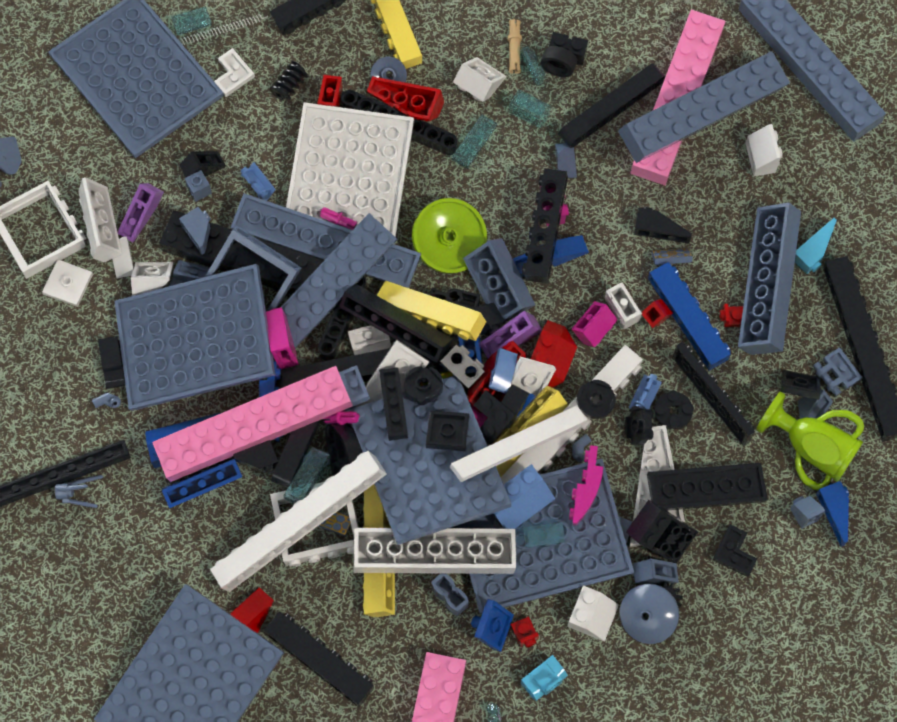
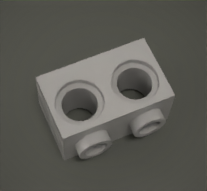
M455 345L440 362L464 385L470 388L485 372L482 369L484 365L477 358L473 361L468 356L470 352L463 345L460 347ZM455 353H460L463 357L462 362L459 364H454L451 360L452 355ZM470 366L475 367L477 370L476 375L472 378L467 377L465 374L466 369Z

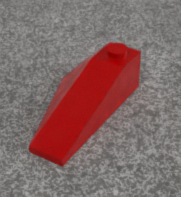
M372 76L367 88V93L414 119L430 122L439 117L444 104L441 89Z
M259 587L230 614L258 633L274 600Z

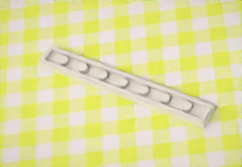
M576 405L451 463L450 468L460 482H463L586 424L588 419Z

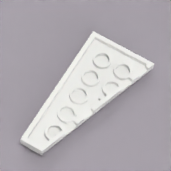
M666 425L652 427L653 438L644 444L633 521L648 500L651 501L647 473L675 470ZM683 509L668 510V512L685 522ZM632 537L630 538L629 548L642 546Z

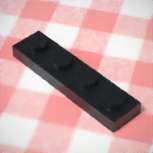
M399 368L379 370L389 441L408 438Z

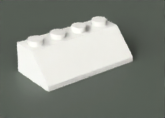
M85 177L82 179L79 187V202L84 214L83 220L86 224L87 237L90 242V253L93 259L106 262L122 254L108 187Z

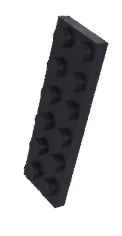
M683 341L679 343L675 348L673 360L744 447L749 444L755 433L753 424L749 420H745L741 409L737 405H733L729 400L730 396L725 390L720 389L716 378L713 375H709L706 371L704 363L695 358L691 347L686 346Z
M761 463L652 471L647 473L651 501L667 511L768 501Z

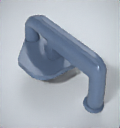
M14 136L0 138V169L8 175L15 174L21 164L17 140Z

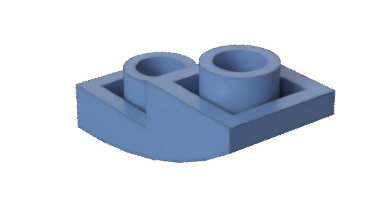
M502 348L497 351L495 368L491 371L490 389L507 393L513 378L518 354Z

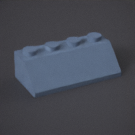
M502 238L489 240L463 258L485 304L494 302L504 321L518 316L523 311H527L535 306Z

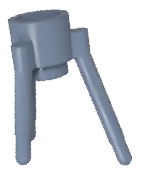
M92 476L63 484H56V499H62V503L97 508L96 504L70 499V497H73L74 490L88 487L87 484H78L102 479L103 476Z

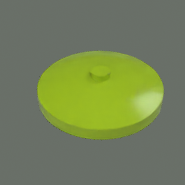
M444 198L430 203L418 214L413 225L412 242L415 251L421 253L420 260L426 266L440 273L455 274L468 269L463 258L487 242V230L483 218L473 206L459 199Z

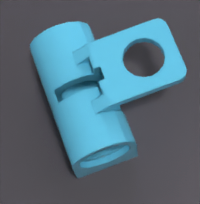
M552 655L521 679V684L530 696L537 701L544 694H549L559 686L568 675Z

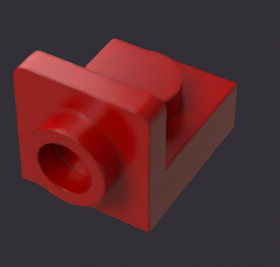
M724 304L722 310L719 311L720 321H723L724 327L741 326L743 306L729 307L728 304Z
M529 616L510 625L520 647L525 645L528 648L537 643L536 640L539 639L538 632L536 633Z

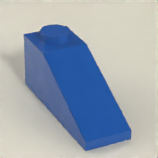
M841 481L819 489L816 495L842 547L848 542L849 492L847 487L843 486Z

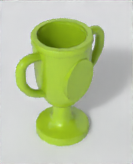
M780 391L765 412L756 431L763 433L768 427L774 425L789 433L790 442L796 450V471L801 481L811 489L818 491L828 486L831 478L838 482L863 444V441L857 439L864 430L863 420L848 410H832L824 413L817 419L810 417L795 419L784 411L783 402L786 396ZM832 417H845L853 421L857 428L850 435L836 426L825 422V420ZM802 457L826 474L822 483H816L806 475L801 463Z

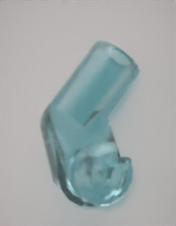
M495 703L488 704L486 708L489 718L488 722H501L499 706Z

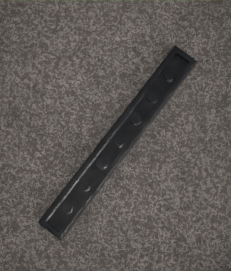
M125 440L0 485V507L55 487L56 484L66 483L130 459L131 456Z

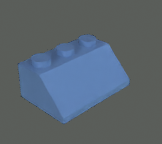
M531 464L504 484L511 501V507L492 514L503 529H516L554 501L555 497Z

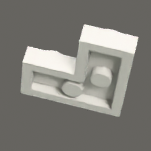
M233 48L218 58L219 63L225 68L227 73L214 82L223 91L225 97L255 77L253 71Z

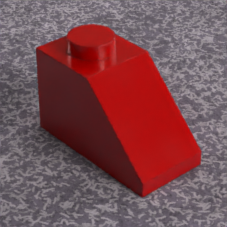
M323 76L317 104L334 107L340 105L343 91L342 77Z

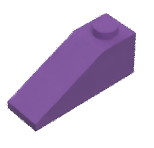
M149 183L140 184L120 225L118 235L122 237L127 236L129 241L134 242L156 210L164 191Z
M523 311L481 342V347L487 358H489L510 341H514L519 346L538 335L542 329L534 315Z

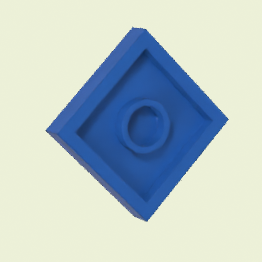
M487 599L482 616L475 615L472 618L471 625L473 628H477L474 637L493 650L501 652L514 614L496 601Z

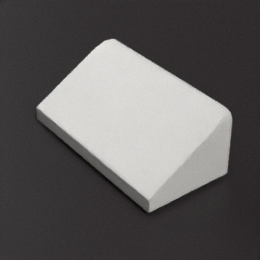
M127 236L119 239L122 254L113 258L117 279L131 276L134 269Z

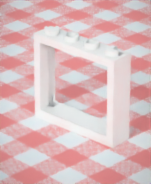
M49 181L0 206V235L26 279L55 264L57 260H62L86 247L84 243L86 237L81 229L77 230L75 226L78 224L73 215H68L67 210L69 208L64 200L60 201L58 189L56 186L52 187ZM49 195L73 234L75 241L27 265L1 220Z
M325 482L270 494L275 520L281 514L279 505L303 500L313 489L319 488ZM352 500L347 504L354 537V528H359ZM354 540L289 554L288 549L282 552L283 562L286 566L297 567L302 562L309 561V563H315L320 561V558L328 557L331 559L339 557L341 553L354 554Z

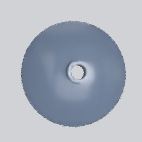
M642 584L631 589L623 598L620 606V619L625 631L633 639L645 644H656L669 638L677 628L679 608L675 598L665 588L656 584ZM643 613H647L649 619H645Z

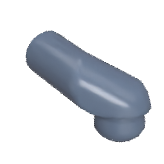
M105 393L92 399L95 408L104 404L117 408L121 404L120 398L111 393Z
M587 434L583 435L572 445V457L577 462L584 461V447L591 442Z

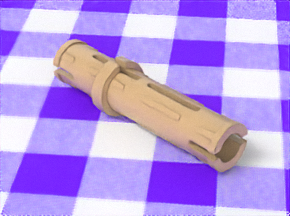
M515 19L509 21V73L513 74V70H515V74L521 72V21L516 20L515 23Z

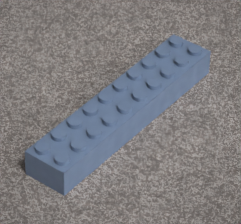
M741 0L739 11L853 142L882 123L886 115L885 111L787 0Z
M771 51L625 124L618 132L634 161L638 163L780 91L790 82L774 53Z

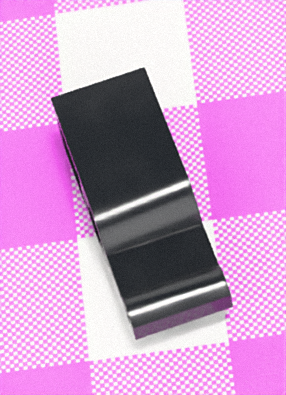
M431 288L430 296L469 309L478 307L480 303V294L455 288L450 289L447 293L438 291L436 288ZM451 298H457V301L453 302Z
M118 337L98 339L106 389L126 386Z

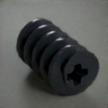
M291 61L287 69L282 72L283 75H280L278 80L274 82V86L270 87V92L282 101L284 99L291 100L289 93L295 95L296 92L293 87L299 89L300 86L297 82L304 83L301 77L308 78L305 69L295 61Z

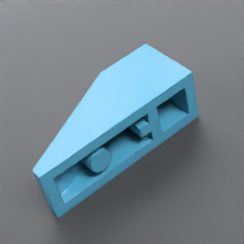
M835 218L796 250L795 263L806 274L811 270L815 272L822 265L820 262L837 220Z

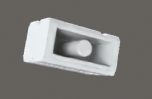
M619 283L606 291L605 300L616 318L620 320L623 329L640 321L642 313L623 283Z

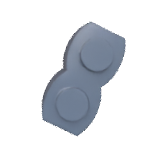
M441 573L432 580L434 594L440 600L445 601L447 609L452 614L458 616L468 608L469 602L466 594L461 589L455 587L450 576Z

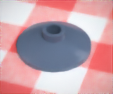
M387 56L380 58L374 63L370 76L371 79L374 76L406 82L407 71L399 59ZM391 71L393 73V76L388 77L386 75V72Z

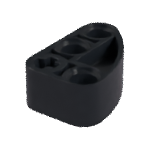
M334 423L326 426L325 436L332 476H335L341 471L342 467L351 464L363 452L354 429L348 423H345V425Z

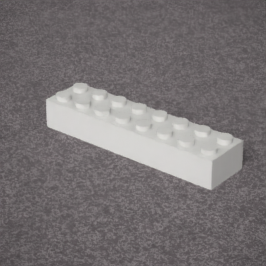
M354 528L353 573L514 574L516 569L515 529L447 528L397 545L391 528Z

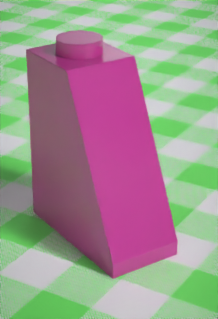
M281 307L267 311L270 351L279 368L285 369L299 365L284 310Z

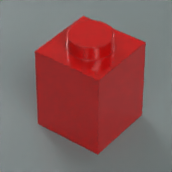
M662 299L653 301L641 312L652 328L661 325L673 314Z

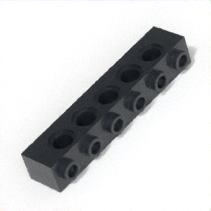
M544 168L543 175L540 174L539 186H541L540 192L536 193L535 203H538L537 210L534 209L532 214L534 226L530 227L529 230L531 242L530 245L526 246L525 255L528 258L527 263H523L522 274L525 275L526 281L549 284L568 181L567 171ZM550 188L556 189L553 193L547 192ZM545 206H552L551 210L546 211L543 209ZM543 223L549 224L547 228L540 227ZM539 241L546 242L543 246L537 245ZM537 258H541L543 260L539 264L533 263V261Z

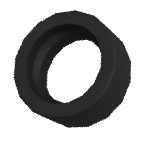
M550 46L545 49L540 64L545 71L552 75L569 77L574 72L577 58L565 48Z

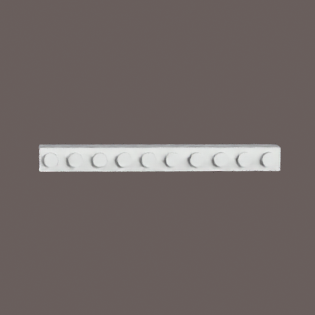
M624 345L593 380H602L612 387L615 396H617L615 392L619 388L624 389L630 381L628 378L632 374L636 376L642 369L640 365L643 359L628 346ZM596 395L594 398L591 397V400H593V403L595 404L602 401L599 400L598 395ZM577 397L563 411L576 406ZM586 417L588 419L586 424L523 453L501 477L503 485L531 464L539 474L543 470L547 471L553 465L552 460L556 456H562L566 451L565 446L569 442L571 444L574 443L579 437L577 433L581 429L585 430L592 422L591 418Z
M369 451L361 453L355 461L342 467L339 473L326 479L323 485L313 489L307 497L297 501L287 512L281 513L274 522L265 525L262 531L249 537L246 543L233 549L226 558L217 561L210 570L220 587L228 592L232 591L387 475L376 456Z

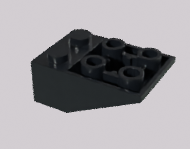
M648 500L626 533L642 546L673 563H677L698 531L661 506Z

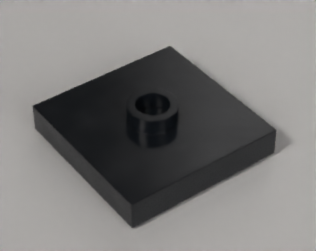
M782 370L781 392L819 400L821 395L820 377Z
M430 411L426 448L466 451L470 414Z

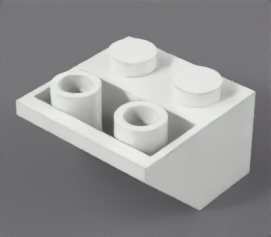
M772 124L747 137L745 144L753 176L775 173L780 165L782 149L777 145L778 134L776 130L774 131Z

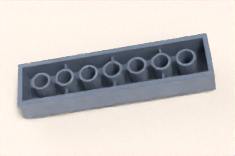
M791 203L757 208L738 347L750 355L783 352L801 211Z

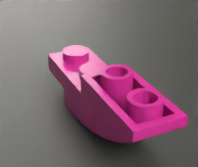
M590 445V450H585L584 462H588L587 470H583L582 482L586 483H577V489L573 488L572 500H575V507L570 508L569 520H573V526H577L590 510L600 487L603 467L596 466L598 446Z

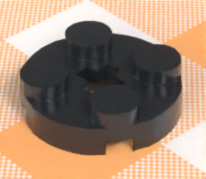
M419 366L410 370L406 374L404 382L407 397L419 405H425L436 400L443 392L441 374L432 367L428 369ZM427 382L428 384L427 387L422 388L420 387V383Z
M592 380L580 387L576 402L586 417L604 419L614 409L616 396L608 383L602 380ZM596 395H598L599 400L602 401L595 404L593 403V400H591V397L594 398Z
M672 390L661 395L656 401L655 418L661 426L666 425V429H682L690 422L694 408L687 396ZM669 407H677L678 414L673 413L671 415Z
M633 406L629 409V412H631L630 416L625 418V435L631 439L632 442L630 443L632 445H644L648 440H652L654 435L652 430L653 413L651 409H646L643 406Z

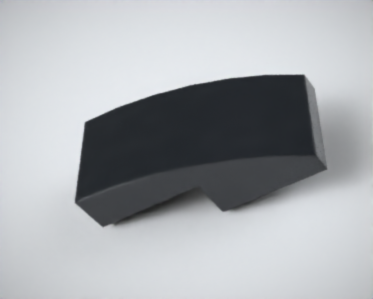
M512 384L501 402L513 411L517 417L530 393ZM516 417L512 420V422L508 425L507 428L512 427Z

